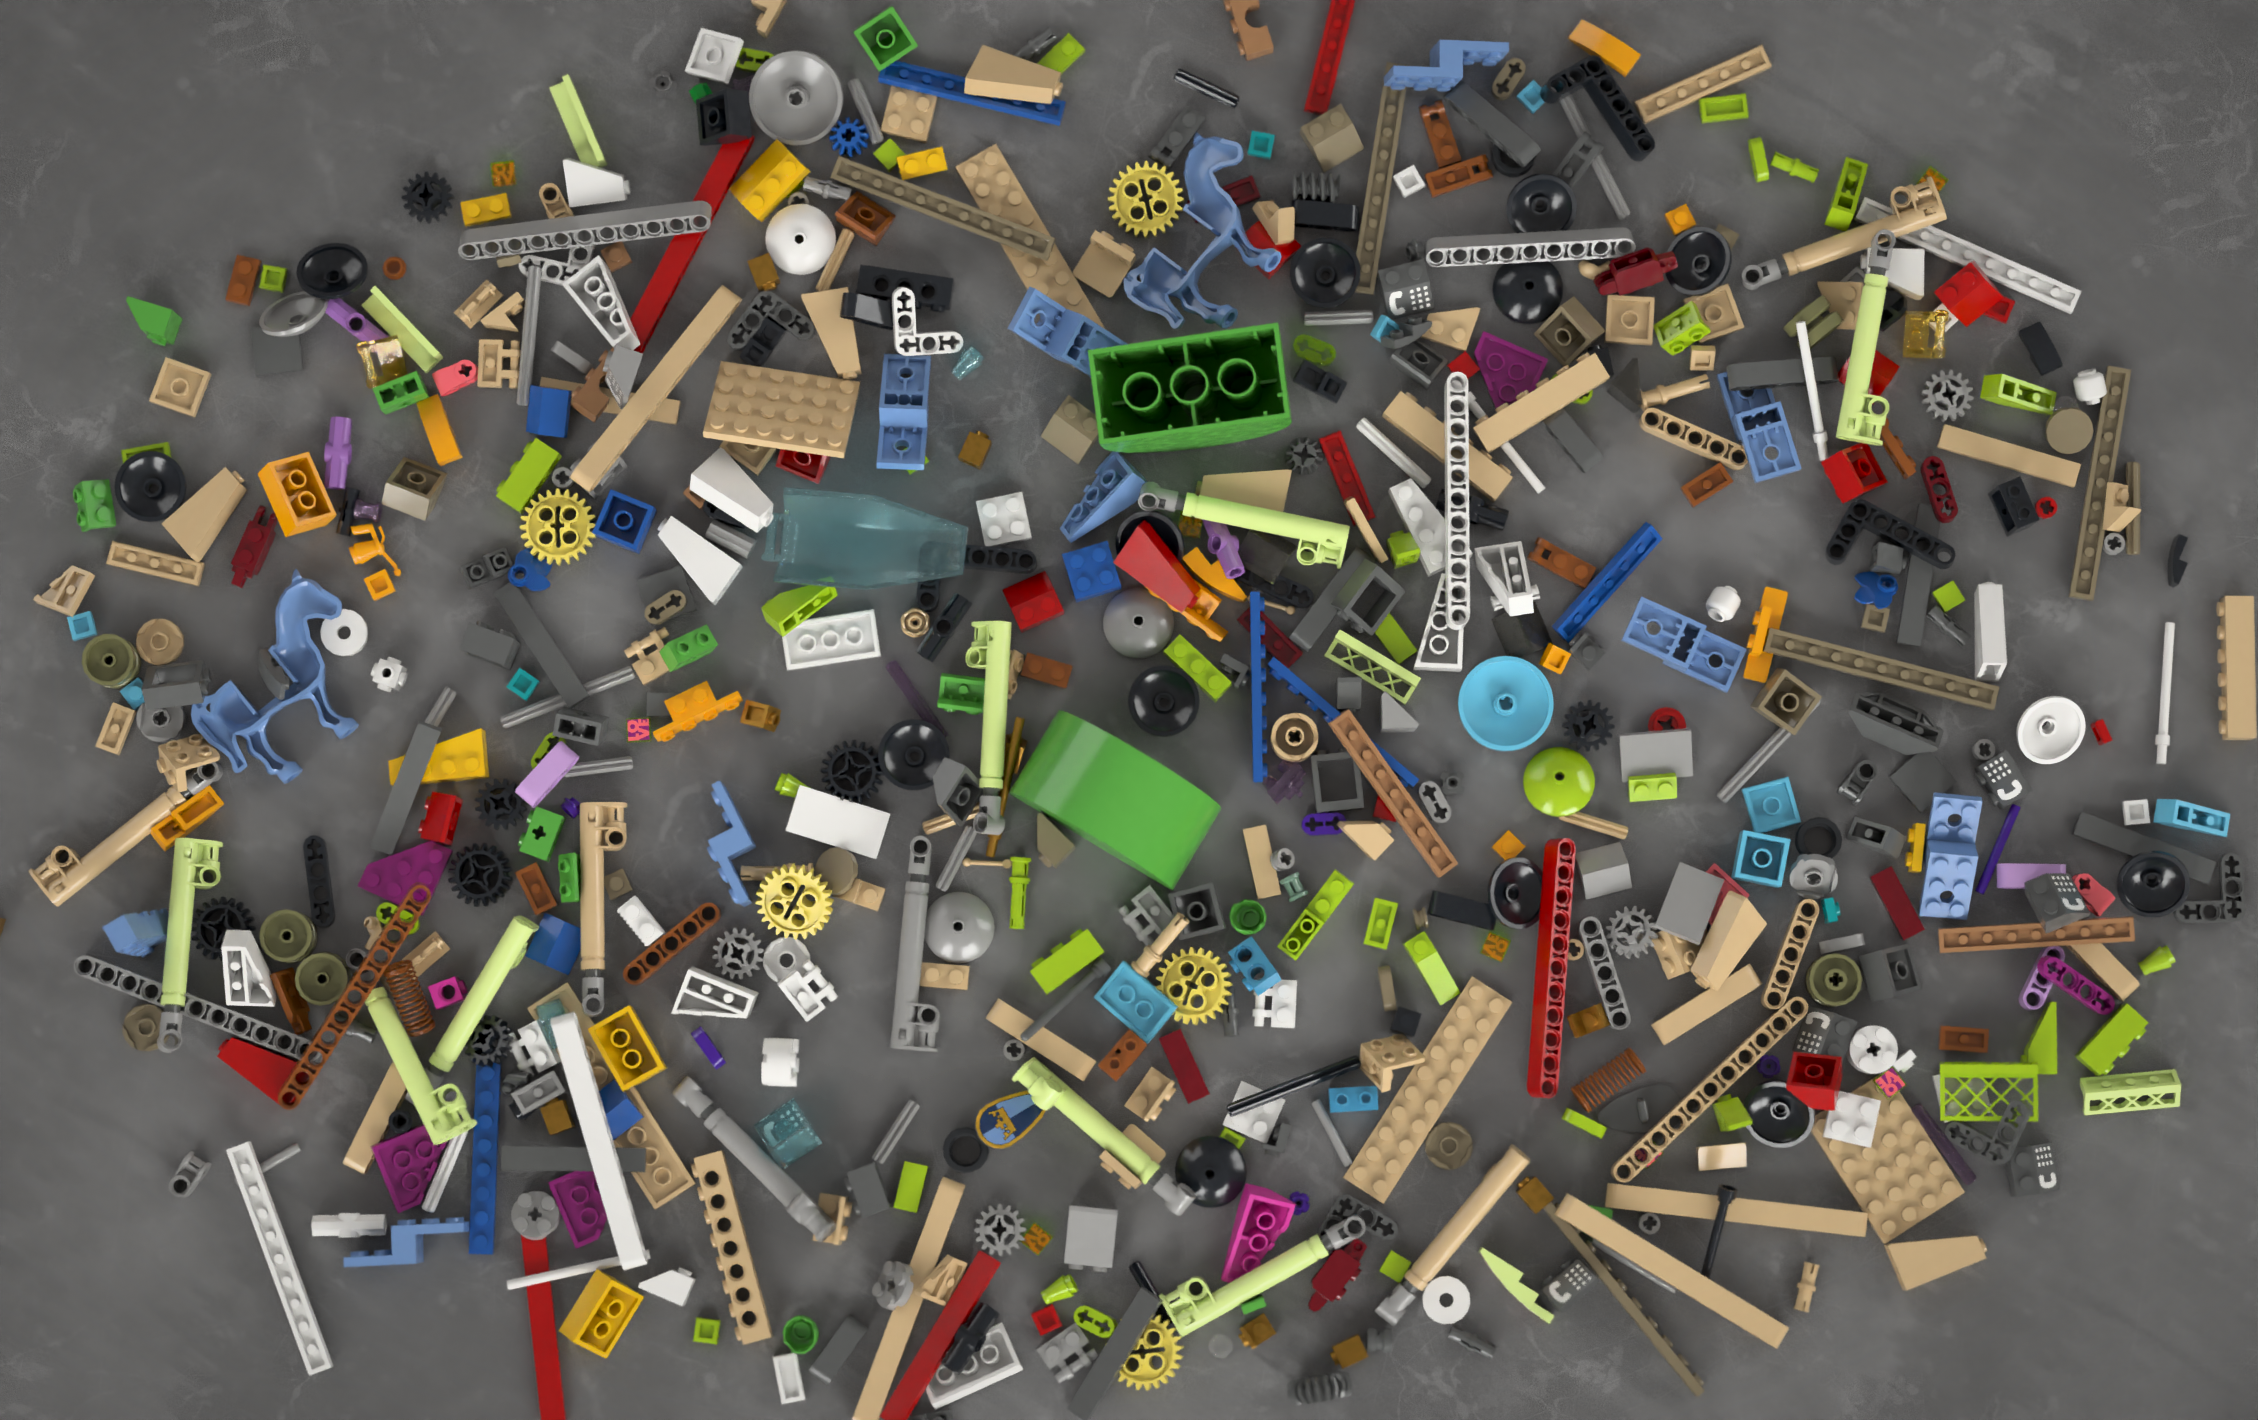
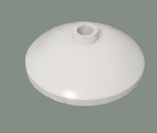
M794 204L783 208L771 219L766 231V248L773 262L782 270L798 275L810 274L827 264L836 245V233L831 220L824 212L811 205ZM799 234L804 237V241L800 244L795 241V237Z
M2061 696L2042 698L2030 705L2021 716L2016 731L2018 746L2022 753L2034 762L2040 764L2060 762L2069 757L2080 745L2085 733V718L2081 709L2068 698Z

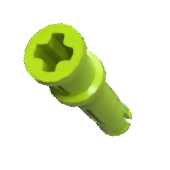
M1010 857V861H1012V875L1009 877V881L1012 883L1009 928L1025 929L1027 884L1030 882L1028 870L1029 862H1031L1032 858Z

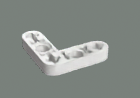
M595 245L571 248L567 263L526 255L521 259L522 263H519V269L527 277L528 272L526 267H524L525 264L533 261L535 266L541 267V263H544L541 281L562 285L570 278L564 276V268H567V274L572 275L576 271L581 270L591 262ZM580 248L586 249L588 252L587 257L584 260H577L575 258L576 250ZM552 265L559 268V274L554 278H550L546 274L548 267Z
M898 287L892 293L894 346L898 353L904 356L955 353L962 348L963 338L955 331L916 333L914 293L906 287ZM904 291L909 296V299L905 300V307H910V311L901 310L897 312V308H902V302L897 300V296H901ZM902 315H908L911 319L910 325L906 328H901L898 324V319ZM952 335L954 339L958 340V343H955L953 348L949 344H941L942 349H939L940 340L938 336H941L943 341L950 340ZM915 337H918L919 351H916V346H908L907 351L900 347V343H903L904 339L907 338L908 342L915 343ZM926 337H933L935 340V345L930 350L924 349L922 345Z

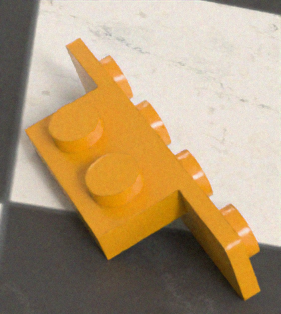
M1194 579L1201 588L1196 595L1199 597V600L1192 609L1187 607L1181 614L1186 617L1190 624L1203 629L1209 638L1221 642L1228 634V631L1210 617L1222 599ZM1148 589L1149 593L1152 596L1160 598L1158 595H1156L1154 592ZM1167 603L1168 607L1171 610L1179 612L1177 609H1175L1173 606Z
M1771 587L1764 588L1759 611H1755L1752 625H1755L1754 633L1749 635L1746 647L1750 649L1743 673V678L1761 683L1767 681L1773 654L1763 652L1768 628L1777 630L1780 628L1788 596L1787 591Z
M706 680L665 700L664 703L673 722L652 733L658 742L669 741L675 737L676 733L682 730L689 731L703 720H712L718 716V713L724 710L735 709L743 701V698L736 691L716 700Z

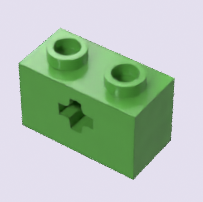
M417 371L373 388L380 409L386 415L429 398L423 379Z
M706 624L666 643L659 653L669 671L672 672L709 655L718 644Z
M536 806L535 811L531 810L527 818V824H529L527 832H523L519 839L518 846L521 847L519 851L550 862L566 818ZM543 827V831L546 833L545 837H540L538 840V836L535 834L536 830L541 831Z

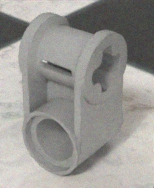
M190 1151L170 1180V1192L177 1197L190 1196L200 1181L206 1176L212 1164L210 1162L205 1163L195 1156V1152ZM180 1180H185L187 1183V1189L183 1193H179L176 1188Z

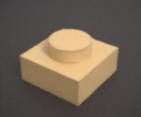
M1691 345L1690 370H1714L1715 346Z

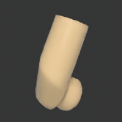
M1582 260L1578 264V269L1581 275L1593 280L1596 275L1609 270L1608 265L1610 261L1597 266L1589 263L1588 260Z
M368 916L364 920V927H367L370 935L364 946L368 950H370L383 930L378 918Z

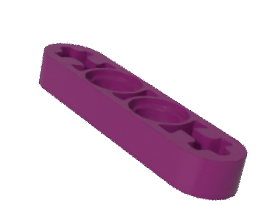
M2043 956L2038 961L2037 969L2041 976L2090 1010L2102 1015H2107L2113 1011L2115 1006L2114 998L2066 963L2053 956ZM2051 963V967L2058 970L2057 973L2049 971L2047 964ZM2066 973H2070L2072 976L2071 983L2065 986L2063 977ZM2084 985H2087L2089 987V994L2083 998L2080 991ZM2094 999H2102L2105 1006L2101 1007L2102 1005Z

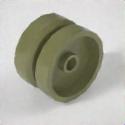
M1822 295L1797 312L1783 329L1789 337H1796L1798 335L1796 322L1805 321L1809 346L1812 349L1840 326L1844 319L1837 311L1831 312L1824 318L1822 317L1831 305L1825 296ZM1798 339L1796 345H1797V346L1799 347V349H1800L1799 339Z
M103 634L96 636L87 643L82 654V666L84 672L92 681L106 688L119 689L129 685L136 679L140 671L141 658L136 647L131 642L115 634Z
M288 909L279 910L269 915L261 925L259 934L261 946L266 954L274 960L287 963L301 962L309 957L316 948L318 940L317 928L313 921L303 913ZM287 932L291 933V938L289 940L285 939V937L288 936Z
M320 952L312 954L301 962L296 971L295 983L299 994L306 1001L316 1005H327L338 1000L352 975L346 960L341 956L331 952ZM321 974L327 977V981L324 983L320 982Z
M1834 953L1821 956L1813 961L1806 971L1804 981L1806 991L1812 1000L1822 1006L1835 1007L1845 1005L1855 999L1861 988L1862 977L1855 961L1846 955ZM1830 977H1835V985L1829 982Z

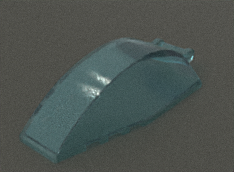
M784 487V514L772 513L773 520L767 528L765 553H762L761 558L764 561L779 562L773 582L872 590L963 575L968 527L877 495ZM778 521H783L780 554H774Z

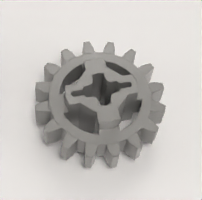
M1941 370L1938 373V377L1934 374L1931 375L1930 379L1932 382L1926 381L1924 383L1928 390L1926 389L1921 392V395L1926 396L1922 404L1929 405L1926 412L1933 411L1934 419L1940 415L1942 422H1945L1948 416L1951 421H1955L1956 414L1963 417L1965 415L1963 409L1969 410L1971 408L1967 402L1974 400V397L1968 395L1973 390V387H1966L1969 380L1965 379L1962 381V373L1953 376V370H1949L1947 375H1945L1944 371ZM1938 383L1939 391L1932 395L1933 388ZM1946 392L1947 394H1951L1952 397L1948 399L1947 397H1943V394ZM1962 397V402L1956 409V400ZM1936 404L1944 407V410L1940 409Z
M1627 906L1624 907V913L1622 914L1617 910V918H1609L1613 923L1612 926H1606V930L1611 933L1606 936V939L1611 942L1609 946L1613 950L1616 949L1618 955L1621 956L1624 953L1629 959L1632 953L1637 958L1640 957V951L1647 954L1648 950L1646 947L1648 945L1651 947L1655 946L1651 941L1652 938H1658V935L1653 932L1657 929L1654 928L1655 923H1652L1655 920L1651 914L1648 915L1644 908L1639 911L1637 906H1634L1632 911ZM1634 918L1641 919L1645 923L1636 922ZM1620 941H1622L1623 943L1627 942L1629 946L1622 945Z
M733 928V934L731 935L725 931L726 938L718 937L717 940L720 942V945L713 946V949L718 951V954L713 955L712 958L719 960L715 967H723L722 975L730 972V979H734L736 974H738L739 979L743 980L745 973L752 977V969L760 970L756 965L757 962H764V959L759 957V954L765 952L764 949H758V946L762 943L761 940L754 941L753 939L756 934L751 933L747 936V929L744 928L741 933L738 932L737 928ZM735 938L746 939L749 943L744 945L738 944ZM727 944L729 946L728 953L723 957V949ZM734 946L739 950H744V953L741 954L743 962L738 958H733V955H735ZM754 951L753 961L749 964V954ZM732 963L739 964L742 970L731 969L728 965Z
M998 1204L997 1210L989 1206L990 1212L987 1214L982 1211L981 1214L984 1218L982 1220L976 1219L975 1221L980 1224V1228L974 1229V1232L980 1233L976 1241H983L984 1244L981 1248L985 1250L989 1247V1254L991 1255L996 1250L1000 1257H1003L1005 1250L1011 1255V1248L1020 1249L1017 1242L1019 1240L1025 1241V1238L1021 1236V1232L1027 1231V1228L1021 1227L1025 1219L1017 1218L1020 1213L1018 1210L1011 1213L1012 1206L1008 1205L1005 1210H1003L1002 1204ZM996 1215L995 1221L990 1226H986L987 1221ZM1005 1215L1010 1216L1015 1225H1009L1006 1222ZM1000 1223H1002V1227L1007 1229L1006 1232L1002 1233L1001 1238L995 1232V1228H999ZM986 1235H992L995 1238L996 1246L987 1240ZM1010 1235H1015L1014 1239L1005 1245L1006 1239Z

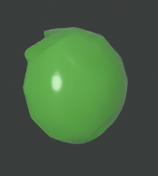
M1243 899L1237 904H1233L1229 913L1232 927L1243 935L1256 934L1266 924L1267 916L1265 909L1259 902Z
M794 1316L786 1322L783 1328V1341L791 1349V1352L805 1354L813 1349L818 1341V1327L807 1316Z

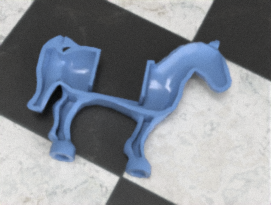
M1196 132L1193 139L1194 147L1188 152L1185 161L1184 178L1190 203L1186 204L1183 210L1215 234L1216 237L1188 272L1154 247L1143 263L1128 272L1127 276L1124 277V290L1127 297L1143 309L1166 317L1173 329L1181 328L1185 319L1171 303L1168 296L1180 299L1185 311L1201 316L1205 323H1216L1221 328L1227 329L1237 319L1238 311L1229 304L1219 306L1203 299L1197 285L1202 271L1215 257L1231 245H1234L1239 250L1243 261L1248 266L1259 265L1265 272L1274 270L1280 263L1282 256L1274 248L1257 249L1250 243L1243 228L1239 209L1230 195L1219 186L1213 174L1223 167L1234 166L1241 162L1243 159L1242 146L1238 142L1215 136L1203 138Z
M297 569L293 572L292 584L285 588L279 598L275 612L276 644L268 650L294 682L289 686V690H285L284 700H279L275 697L258 711L239 687L230 680L219 688L215 694L205 696L204 703L192 704L191 709L192 722L198 732L209 744L222 751L229 758L235 773H239L248 767L236 740V735H240L246 739L248 753L265 765L268 774L277 775L284 784L295 779L303 769L295 761H286L278 756L269 745L266 727L273 715L290 704L302 699L311 698L316 706L319 722L324 728L333 729L339 739L349 736L359 726L353 718L343 717L331 707L325 685V664L319 649L311 639L307 624L308 619L323 618L332 620L339 617L342 612V603L339 598L323 589L314 580L302 578ZM209 703H211L210 712L206 709V706Z

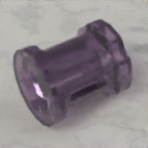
M357 499L354 508V518L358 520L360 518L371 519L374 523H379L383 505L381 502L374 504Z

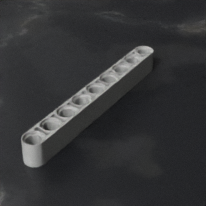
M1604 228L1434 237L1426 241L1424 249L1427 263L1430 266L1451 267L1618 258L1633 253L1635 251V243L1632 232L1627 228ZM1621 241H1628L1625 244H1619ZM1598 242H1605L1602 245H1596ZM1575 243H1581V245L1577 247L1572 246ZM1553 244H1556V245H1557V246L1554 247V248H1549L1550 245H1553ZM1527 246H1534L1531 249H1525ZM1504 247H1511L1508 250H1502ZM1481 248H1487L1483 252L1478 251ZM1459 249H1462V250H1463V251L1460 252V253H1455L1456 250H1459ZM1433 251H1440L1438 254H1431Z

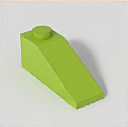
M1849 157L1845 158L1824 225L1844 232L1848 230L1856 211L1868 168L1867 163Z
M2005 374L1984 375L1980 398L1999 405L2051 415L2054 410L2057 392Z
M1403 530L1391 533L1390 538L1386 540L1394 569L1417 562L1421 551L1410 532L1404 534Z
M829 579L779 593L773 599L768 600L761 609L766 622L784 637L837 597L838 594L834 582Z
M1425 931L1403 944V947L1440 1006L1460 994L1458 987Z
M2048 1002L2024 1049V1055L2020 1056V1062L2038 1063V1075L2057 1074L2056 1002Z
M1731 1094L1718 1097V1102L1712 1104L1720 1132L1731 1131L1753 1124L1738 1097L1732 1098Z

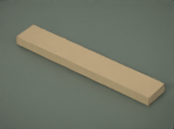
M1760 45L1634 102V105L1642 122L1646 124L1700 98H1704L1767 70L1772 65L1763 46Z
M541 377L540 386L570 390L572 394L578 386L582 388L585 385ZM599 387L601 392L610 398L609 404L603 412L618 415L622 409L619 408L610 389ZM632 392L630 393L628 402H629V400L633 397V395H634L635 393H632ZM666 398L649 420L677 425L681 401Z
M1946 424L1942 427L1937 448L2072 488L2075 487L2081 464Z

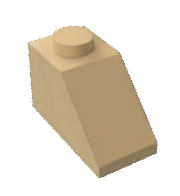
M1372 820L1339 821L1336 824L1374 861L1394 841L1389 835L1392 831L1383 822L1378 824Z

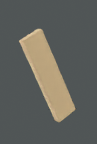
M112 541L106 564L195 586L200 585L205 563L202 562L197 563L194 560Z

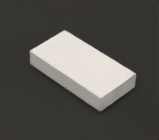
M792 1352L773 1356L781 1404L805 1400L798 1355Z

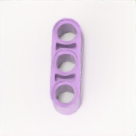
M560 741L520 783L515 793L531 807H536L576 764L579 756L565 743Z
M1997 864V888L2025 889V882L2043 874L2066 873V865Z
M2048 946L2040 951L2019 995V1004L2023 1009L2035 1010L2044 1004L2053 983L2046 980L2045 984H2040L2037 981V964L2041 957L2047 956L2049 950H2053L2057 954V958L2064 962L2065 953L2061 947ZM2048 963L2049 971L2057 973L2058 970L2051 967V963ZM2029 993H2033L2037 998L2034 1006L2029 1005L2026 1001Z

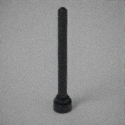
M1720 1184L1716 1194L1720 1202L1701 1275L1710 1279L1728 1206L1732 1204V1200L1736 1199L1738 1191L1730 1185Z

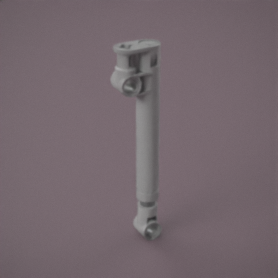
M917 836L910 843L908 874H911L910 881H906L905 885L906 894L904 895L890 1048L938 1052V1049L934 1046L935 1036L939 1029L940 1012L933 1005L918 1003L928 905L927 893H929V883L925 882L926 876H929L932 844L924 836ZM919 841H925L928 846L927 850L921 854L917 853L914 848L915 844ZM927 1009H933L936 1014L932 1022H925L923 1020V1012Z
M687 1075L671 1091L672 1095L685 1107L688 1105L698 1118L702 1117L705 1120L703 1125L709 1131H712V1134L786 1207V1211L796 1221L803 1224L814 1234L817 1241L823 1242L835 1231L837 1223L721 1108L715 1109L712 1106L714 1102L707 1095H704L701 1092L703 1089Z

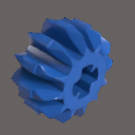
M846 117V124L838 120L837 125L839 128L832 127L831 132L835 135L829 136L830 142H835L832 145L833 150L840 149V156H843L848 151L849 158H852V151H856L860 155L862 152L859 147L867 148L868 144L864 140L869 139V134L863 133L866 130V126H859V119H855L851 124L850 118ZM852 133L851 141L847 142V134Z

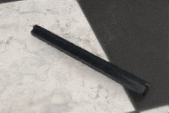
M1354 1055L1231 1102L1226 1106L1227 1111L1231 1117L1359 1069L1361 1062L1358 1056Z

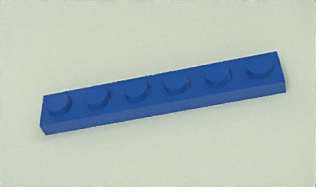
M1645 522L1552 625L1564 641L1569 643L1663 539L1651 524Z

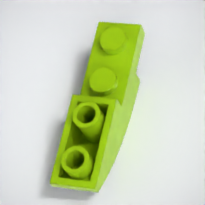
M1335 869L1277 947L1296 961L1355 883Z

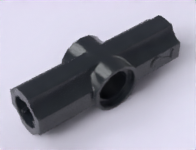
M1441 489L1435 508L1444 512L1445 489ZM1469 495V523H1480L1503 531L1509 511L1487 504L1485 500ZM1459 496L1451 497L1453 504H1463Z
M955 592L939 617L934 620L933 626L916 652L933 663L948 639L953 636L955 629L972 603ZM941 622L950 624V630L947 633H940L937 630Z
M981 1302L967 1324L964 1323L958 1329L954 1338V1344L941 1363L952 1372L960 1375L973 1353H978L984 1345L986 1334L999 1313L989 1305Z

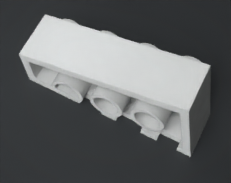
M598 255L562 285L613 348L619 345L634 350L640 345V341L609 267Z
M1411 478L1391 487L1388 493L1407 533H1411L1420 548L1419 558L1428 577L1445 570L1444 517ZM1454 542L1451 544L1455 552L1463 551V546L1460 543ZM1469 549V558H1471L1473 553Z
M1445 573L1441 574L1413 670L1460 672L1462 670L1464 628L1453 630L1446 624ZM1452 590L1454 598H1463L1464 595L1461 590ZM1458 612L1452 614V619L1455 622L1460 623L1464 621L1462 614Z

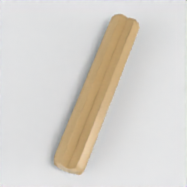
M846 228L842 230L816 285V291L830 289L855 236L853 231Z
M979 802L975 805L967 820L973 819L979 813ZM947 814L922 823L925 834H931L956 825Z
M1581 812L1559 817L1562 821L1620 839H1625L1628 833V827Z

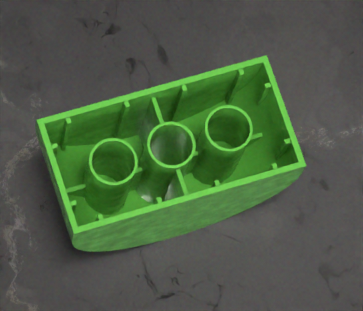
M1278 322L1088 350L1099 443L1106 450L1124 453H1155L1213 447L1265 436L1282 430L1292 423Z
M1058 710L1009 791L1010 795L1171 891L1174 890L1221 811V806L1216 801L1167 767L1106 731L1061 710Z

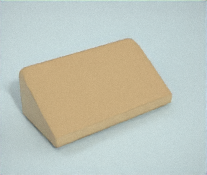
M1746 1143L1696 1147L1698 1171L1747 1167Z

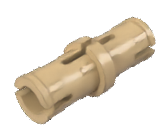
M1804 1262L1801 1281L1797 1284L1799 1290L1794 1309L1809 1312L1813 1291H1816L1814 1285L1819 1265Z

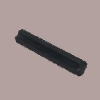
M1181 68L1175 73L1174 80L1231 108H1235L1239 102L1240 97Z
M1136 1261L1131 1264L1129 1270L1139 1287L1146 1288L1160 1298V1294L1141 1262ZM1161 1303L1155 1313L1156 1316L1162 1315V1323L1170 1320V1324H1172L1173 1321L1163 1303Z

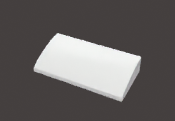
M1001 1322L989 1329L984 1345L978 1353H973L960 1375L952 1372L942 1363L940 1364L926 1387V1392L935 1410L1023 1370L1003 1323Z

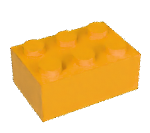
M309 452L269 462L257 473L285 537L326 526L337 516Z

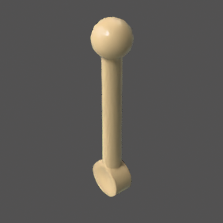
M1265 600V605L1284 610L1289 615L1295 613L1294 606L1287 607Z
M965 857L962 860V864L965 867L970 865L1003 866L1009 869L1012 866V862L1009 859L1004 861L971 860Z

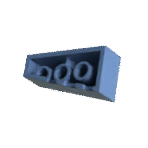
M167 909L150 911L151 915L147 911L139 914H124L102 928L116 952L137 957L141 955L144 958L155 951L154 947L166 941L169 915Z

